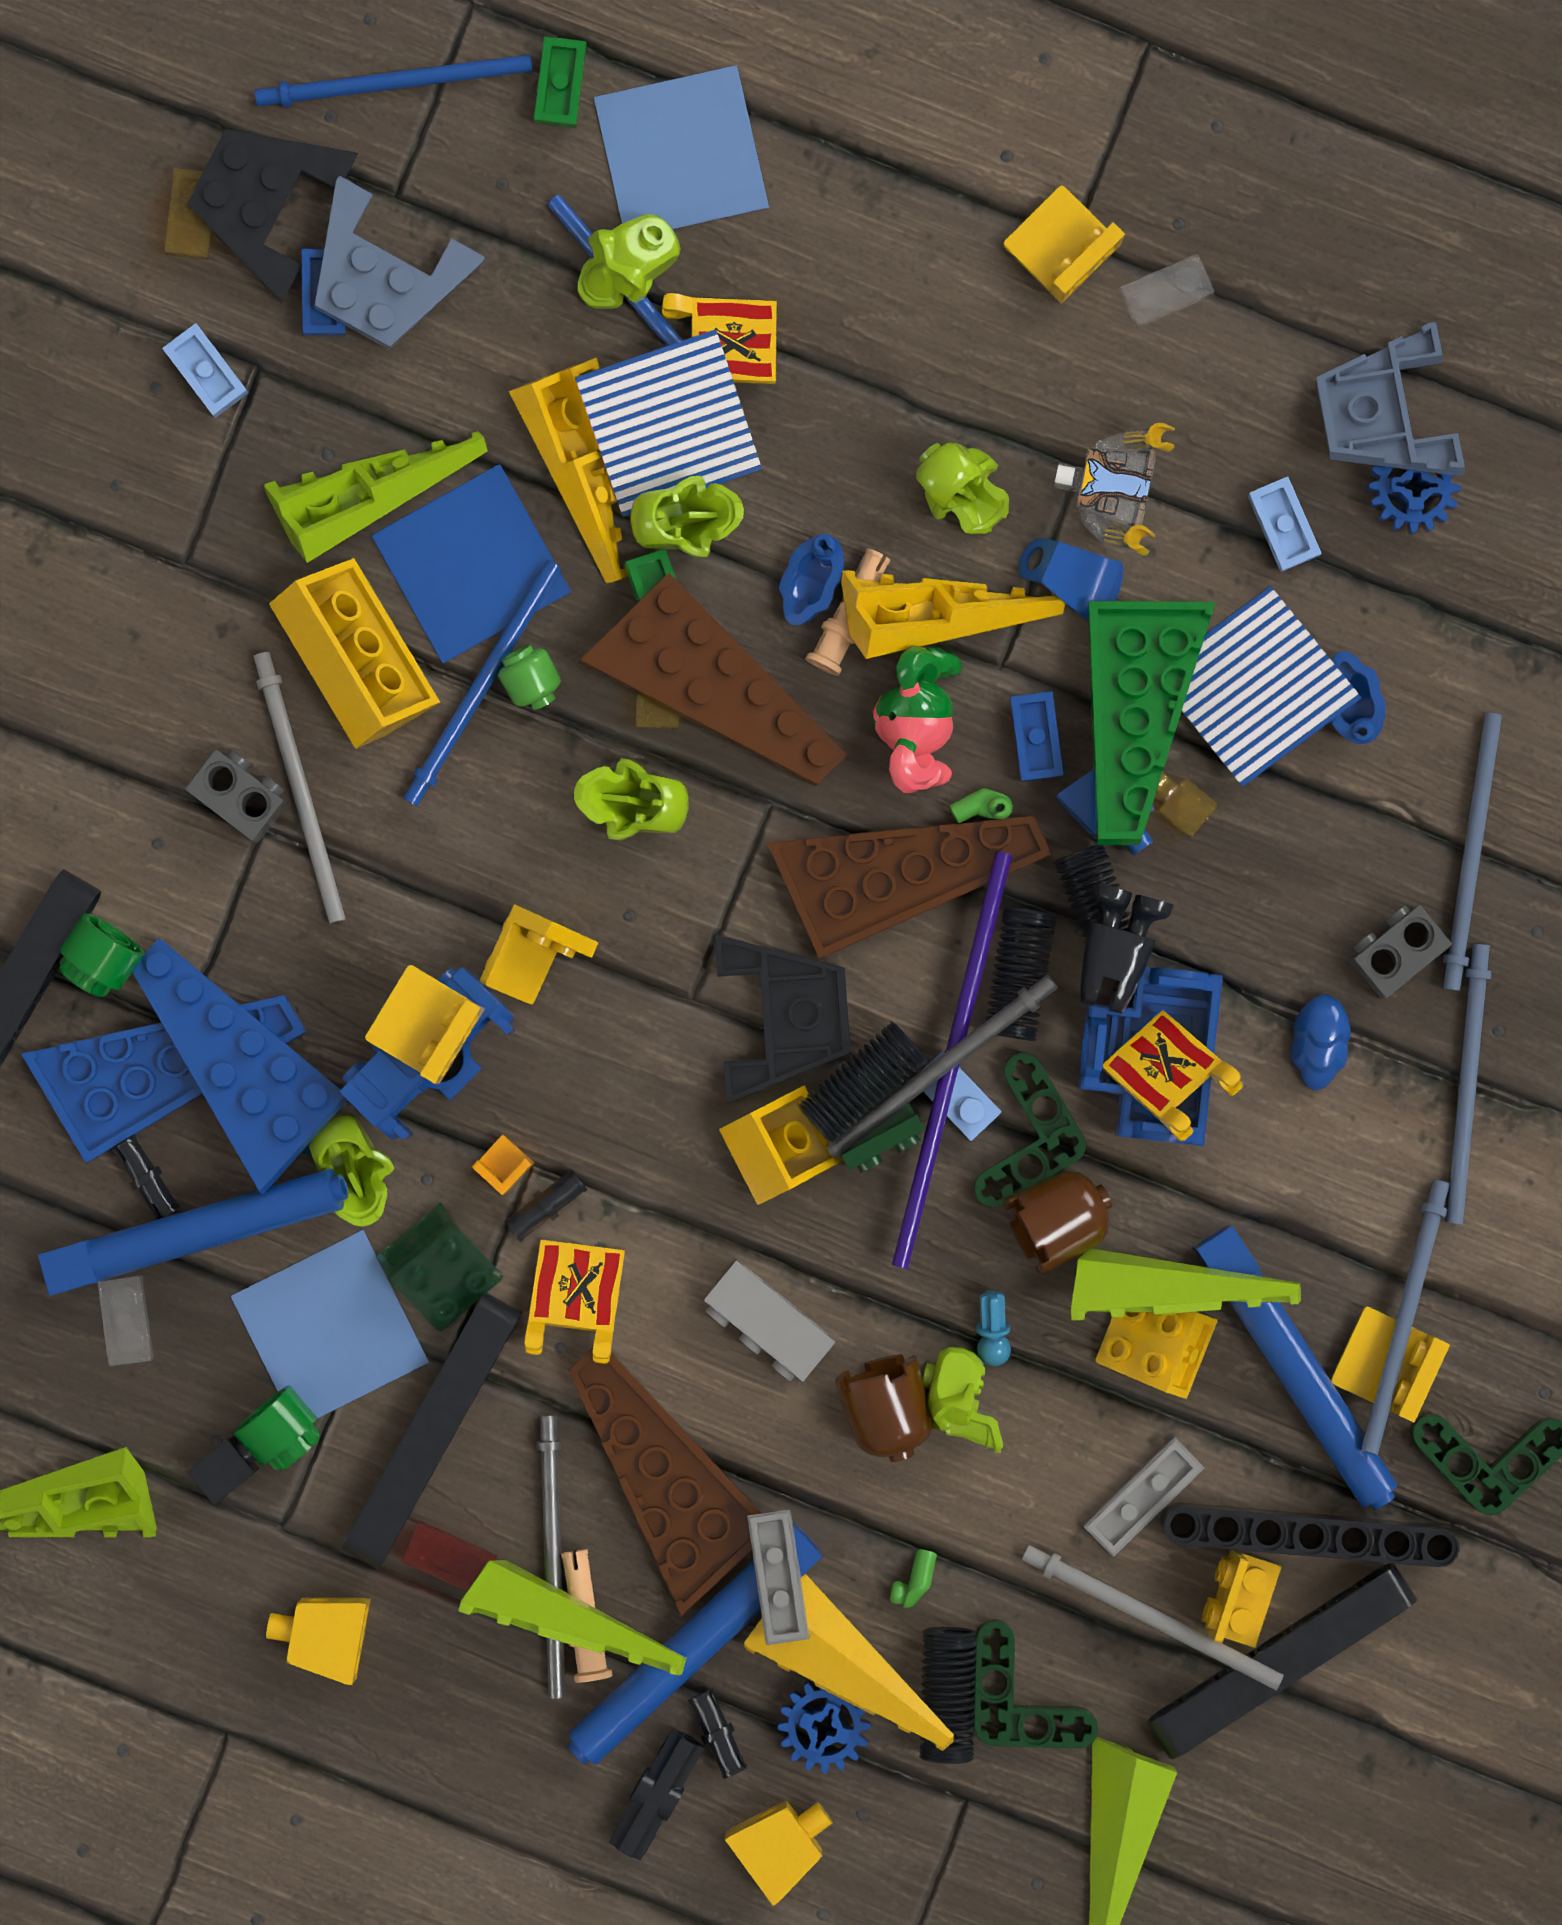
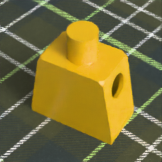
M301 1598L297 1602L294 1617L275 1613L270 1614L266 1638L290 1642L287 1663L335 1681L352 1685L357 1679L371 1599Z
M784 1801L727 1830L725 1841L774 1906L820 1860L822 1848L814 1837L833 1822L819 1802L798 1816L789 1802Z

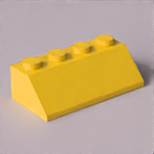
M354 558L294 581L269 603L355 749L385 737L440 703Z

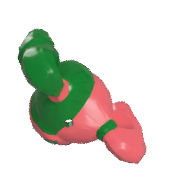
M911 646L902 653L896 667L897 679L900 684L882 694L872 711L873 726L879 738L894 750L890 756L889 772L893 784L903 793L911 794L918 790L944 785L950 780L952 775L951 769L946 764L934 760V757L931 755L943 747L953 731V705L951 698L935 683L938 678L958 675L963 668V664L956 654L944 651L940 647L924 648Z

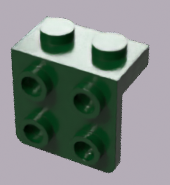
M882 1064V1066L886 1069V1071L891 1075V1077H892V1078L895 1080V1082L898 1084V1088H894V1087L888 1082V1080L878 1071V1073L882 1076V1078L886 1081V1083H887V1084L890 1086V1088L892 1089V1093H894V1092H895L896 1090H898L901 1086H900V1084L898 1083L897 1079H896V1078L890 1073V1071ZM873 1077V1079L885 1092L886 1098L890 1096L892 1093H888L886 1089ZM869 1084V1086L873 1089V1091H874V1092L877 1094V1096L880 1098L881 1102L886 1099V1098H883V1097ZM864 1090V1092H865V1093L868 1095V1097L872 1100V1102L875 1104V1106H877L879 1103H877V1102ZM860 1097V1099L864 1102V1104L867 1106V1108L869 1109V1111L872 1110L873 1108H871V1107ZM855 1103L862 1114L865 1115L866 1113ZM907 1103L842 1153L841 1156L849 1170L857 1166L860 1173H863L883 1162L880 1156L882 1152L895 1146L897 1152L900 1153L920 1142L921 1140L917 1134L925 1129L910 1103ZM846 1104V1106H847V1107L850 1109V1111L854 1114V1116L857 1118V1120H859L860 1118H859V1117L852 1111V1109ZM842 1111L849 1122L853 1124L854 1122ZM837 1117L844 1128L847 1129L848 1127ZM832 1123V1125L836 1128V1130L839 1132V1134L842 1133V1132Z

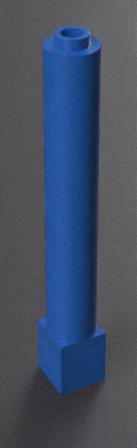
M329 1168L272 1185L263 1196L259 1190H255L39 1254L38 1258L49 1296L342 1210L344 1200L348 1199V1188L344 1177L341 1174L336 1175Z
M1226 1225L1192 1247L1203 1265L1207 1268L1263 1277L1260 1267L1232 1225ZM1229 1301L1361 1507L1371 1505L1373 1510H1376L1393 1500L1395 1495L1392 1491L1398 1486L1397 1482L1379 1455L1361 1451L1365 1437L1364 1431L1280 1302H1261V1307L1248 1308L1247 1302Z
M793 1520L799 1568L802 1577L823 1557V1554L819 1547ZM754 1560L663 1644L687 1658L682 1675L669 1674L670 1672L642 1663L568 1732V1736L572 1741L567 1746L581 1763L585 1764L587 1761H591L597 1765L761 1612Z

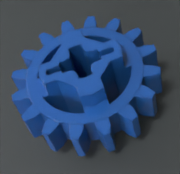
M1373 466L1369 472L1373 477L1377 478V481L1371 482L1366 486V491L1376 493L1377 495L1369 503L1370 508L1379 506L1382 508L1383 512L1378 517L1379 522L1385 521L1387 518L1394 520L1392 524V531L1394 532L1403 524L1407 525L1409 535H1414L1420 524L1426 533L1434 529L1433 518L1443 524L1448 519L1443 509L1454 510L1457 507L1458 503L1450 498V495L1456 494L1461 490V485L1451 483V478L1455 475L1436 473L1438 478H1433L1429 472L1403 469L1401 477L1388 478L1393 467L1385 466L1384 468ZM1412 479L1415 480L1416 487H1422V491L1416 497H1412V490L1403 487ZM1389 498H1394L1402 506V512L1394 507ZM1439 498L1433 510L1422 514L1426 499Z
M807 1680L804 1682V1694L801 1695L795 1690L790 1692V1697L794 1702L793 1706L782 1704L781 1712L788 1716V1720L779 1721L778 1730L789 1733L781 1739L782 1747L794 1746L790 1755V1759L793 1762L801 1756L806 1758L805 1770L809 1771L814 1763H820L822 1773L827 1774L829 1763L835 1762L841 1771L845 1769L844 1757L848 1756L855 1761L859 1759V1754L855 1749L856 1745L867 1746L868 1739L860 1734V1732L871 1729V1722L866 1719H860V1716L864 1715L866 1711L821 1688H813L812 1684ZM825 1698L823 1704L812 1709L804 1706L814 1699ZM841 1704L849 1710L853 1719V1727L842 1721L839 1714ZM831 1709V1726L835 1729H826L817 1742V1724L814 1721L822 1722ZM795 1723L807 1730L810 1737L807 1747L799 1739ZM836 1742L843 1744L836 1751L823 1753L825 1747Z

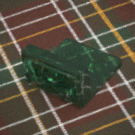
M441 1202L376 1256L389 1281L438 1331L445 1329L478 1301L485 1292L491 1290L503 1279L501 1272L462 1232L451 1212Z

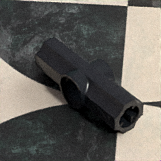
M674 1728L671 1730L651 1768L647 1767L635 1786L629 1798L631 1803L610 1838V1844L630 1858L641 1861L654 1840L663 1820L667 1822L685 1789L683 1785L704 1750V1745L683 1731Z

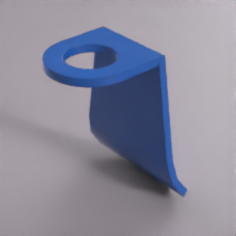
M1038 538L1032 541L1023 551L1019 561V573L1026 580L1041 583L1073 611L1088 620L1087 608L1089 601L1117 600L1124 577V566L1120 561L1109 559L1059 541ZM1042 548L1043 558L1041 563L1035 569L1029 570L1028 563L1031 555L1036 550Z

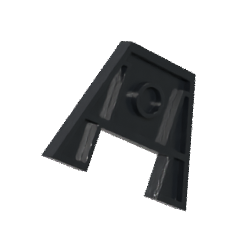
M225 129L186 207L282 304L302 264L264 245L300 173L334 190L339 176L346 179L358 153Z
M715 934L718 977L760 974L766 1059L724 1062L726 1104L851 1053L844 967Z

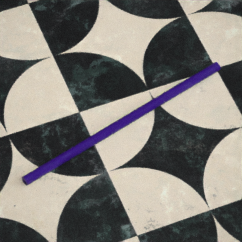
M1000 851L995 853L945 1053L967 1037L1012 855ZM960 1064L941 1077L937 1083L892 1265L905 1269L909 1267Z

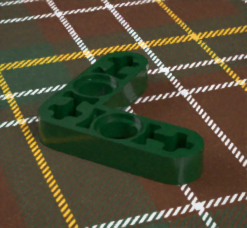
M1018 1053L1010 1057L1004 1066V1077L1039 1139L994 1164L977 1176L974 1182L975 1196L980 1203L988 1207L1004 1205L1003 1200L1005 1197L1048 1179L1077 1162L1083 1156L1086 1149V1142L1082 1132L1042 1064L1035 1056L1029 1053ZM1018 1060H1021L1024 1065L1032 1063L1035 1069L1030 1073L1032 1081L1035 1085H1038L1043 1080L1047 1087L1046 1089L1034 1092L1026 1101L1022 1097L1021 1092L1027 1091L1029 1088L1022 1079L1015 1081L1011 1075L1016 1071L1014 1063ZM1041 1096L1052 1098L1057 1106L1055 1116L1047 1121L1037 1119L1032 1111L1034 1101ZM1064 1133L1067 1138L1075 1136L1078 1142L1073 1146L1075 1154L1069 1157L1065 1152H1062L1052 1157L1058 1165L1050 1169L1047 1157L1038 1149V1146L1046 1143V1148L1050 1151L1059 1145L1057 1137L1060 1134ZM1027 1154L1037 1156L1042 1164L1040 1174L1033 1179L1023 1178L1017 1169L1020 1158ZM1009 1164L1012 1176L1021 1184V1187L1013 1191V1186L1010 1182L1000 1189L1002 1196L999 1199L995 1200L991 1195L984 1197L981 1192L986 1187L984 1180L989 1176L994 1181L1004 1178L1007 1175L1001 1168Z
M1421 1414L1411 1424L1410 1428L1411 1439L1417 1448L1473 1508L1489 1516L1498 1515L1508 1508L1562 1457V1421L1551 1417L1542 1418L1532 1425L1490 1466L1485 1463L1445 1419L1437 1414ZM1425 1423L1431 1426L1438 1423L1440 1428L1437 1430V1434L1445 1443L1449 1444L1452 1437L1456 1441L1455 1444L1447 1447L1442 1452L1439 1459L1434 1456L1435 1453L1441 1451L1439 1446L1431 1440H1426L1424 1443L1421 1440L1425 1434L1421 1427ZM1546 1427L1553 1431L1559 1428L1560 1432L1557 1435V1439L1560 1443L1556 1447L1547 1444L1539 1451V1453L1546 1456L1542 1462H1540L1534 1452L1525 1448L1526 1444L1530 1441L1533 1446L1538 1447L1545 1440V1435L1542 1431ZM1458 1452L1468 1454L1471 1459V1468L1463 1476L1453 1475L1448 1466L1451 1456ZM1519 1454L1526 1455L1532 1465L1531 1471L1524 1478H1514L1509 1472L1510 1460ZM1481 1469L1485 1472V1475L1478 1477V1479L1490 1489L1495 1486L1499 1489L1495 1493L1498 1499L1495 1505L1488 1502L1481 1505L1479 1501L1482 1500L1483 1494L1475 1485L1471 1484L1468 1491L1464 1488L1465 1484L1470 1483L1478 1476Z
M990 1619L982 1623L976 1635L977 1645L975 1649L977 1653H975V1657L977 1660L975 1661L976 1684H974L976 1689L974 1692L976 1697L974 1700V1727L979 1740L986 1745L1006 1747L1084 1748L1092 1744L1097 1738L1098 1724L1094 1715L1088 1709L1079 1706L1014 1705V1633L1003 1620ZM993 1628H998L1001 1636L1007 1637V1642L999 1644V1659L1008 1657L1007 1665L995 1661L982 1664V1657L991 1659L990 1644L983 1642L984 1636H990ZM996 1670L1005 1675L1006 1687L1000 1693L991 1694L982 1687V1679L989 1671ZM981 1700L991 1703L1007 1700L1006 1707L997 1705L999 1722L1005 1723V1728H999L996 1736H989L987 1728L981 1727L982 1722H988L990 1719L989 1705L981 1707ZM1031 1715H1041L1048 1722L1046 1733L1038 1738L1028 1736L1024 1731V1722ZM1053 1715H1061L1060 1723L1068 1725L1074 1724L1075 1717L1081 1716L1084 1723L1090 1725V1730L1083 1731L1082 1738H1075L1073 1731L1059 1729L1061 1738L1053 1739L1056 1730Z

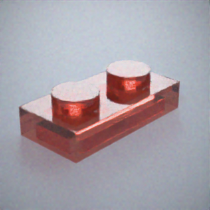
M420 1521L402 1562L468 1592L489 1560H496L498 1555Z

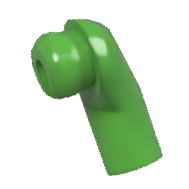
M985 788L979 789L949 805V809L958 824L975 815L992 820L1006 819L1010 816L1013 808L1008 796Z
M922 1549L916 1550L908 1584L901 1581H896L892 1584L889 1597L891 1603L903 1605L902 1608H910L919 1601L931 1586L937 1558L936 1553Z

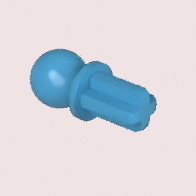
M987 1290L986 1293L980 1295V1322L976 1325V1332L983 1336L978 1342L977 1353L981 1361L988 1366L1004 1364L1011 1353L1010 1343L1004 1336L1010 1332V1324L1005 1320V1295L994 1290Z

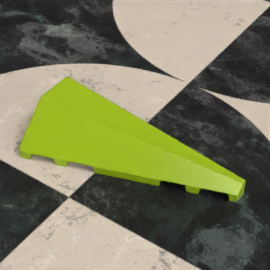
M477 431L471 433L472 438L458 444L446 446L443 440L432 442L431 450L408 456L405 449L342 464V470L331 475L316 478L313 472L302 474V482L279 487L276 481L264 484V488L291 544L308 563L485 454L488 450L484 437Z
M1092 1248L1084 1252L1078 1259L1071 1305V1320H1084L1085 1314L1088 1311L1110 1312L1112 1318L1124 1317L1125 1312H1154V1315L1221 1310L1222 1301L1247 1302L1248 1308L1261 1307V1302H1290L1293 1305L1299 1304L1301 1301L1300 1283Z
M127 1447L0 1490V1530H8L9 1537H75L77 1531H103L104 1537H116L118 1531H142L143 1538L156 1536L157 1526L145 1472Z
M489 1560L461 1600L458 1610L468 1615L480 1613L497 1619L499 1624L506 1626L512 1624L538 1633L540 1636L601 1654L607 1650L629 1658L628 1662L639 1665L642 1662L676 1676L682 1675L687 1659L508 1560Z
M1097 1737L1092 1743L1089 1925H1120L1177 1771L1174 1766L1133 1752L1130 1748Z

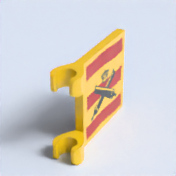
M675 293L664 295L662 304L663 317L666 319L692 317L691 338L715 329L717 330L734 383L775 384L777 301L692 298Z
M1164 1010L1158 1013L1105 1061L1102 1069L1157 1117L1179 1141H1185L1191 1136L1193 1129L1190 1126L1191 1121L1189 1117L1176 1107L1210 1076L1230 1096L1235 1095L1243 1088V1084L1240 1081V1073L1233 1066L1218 1058Z
M549 1240L540 1241L524 1342L526 1353L540 1355L542 1353L545 1325L596 1332L593 1345V1361L607 1364L610 1361L625 1250Z

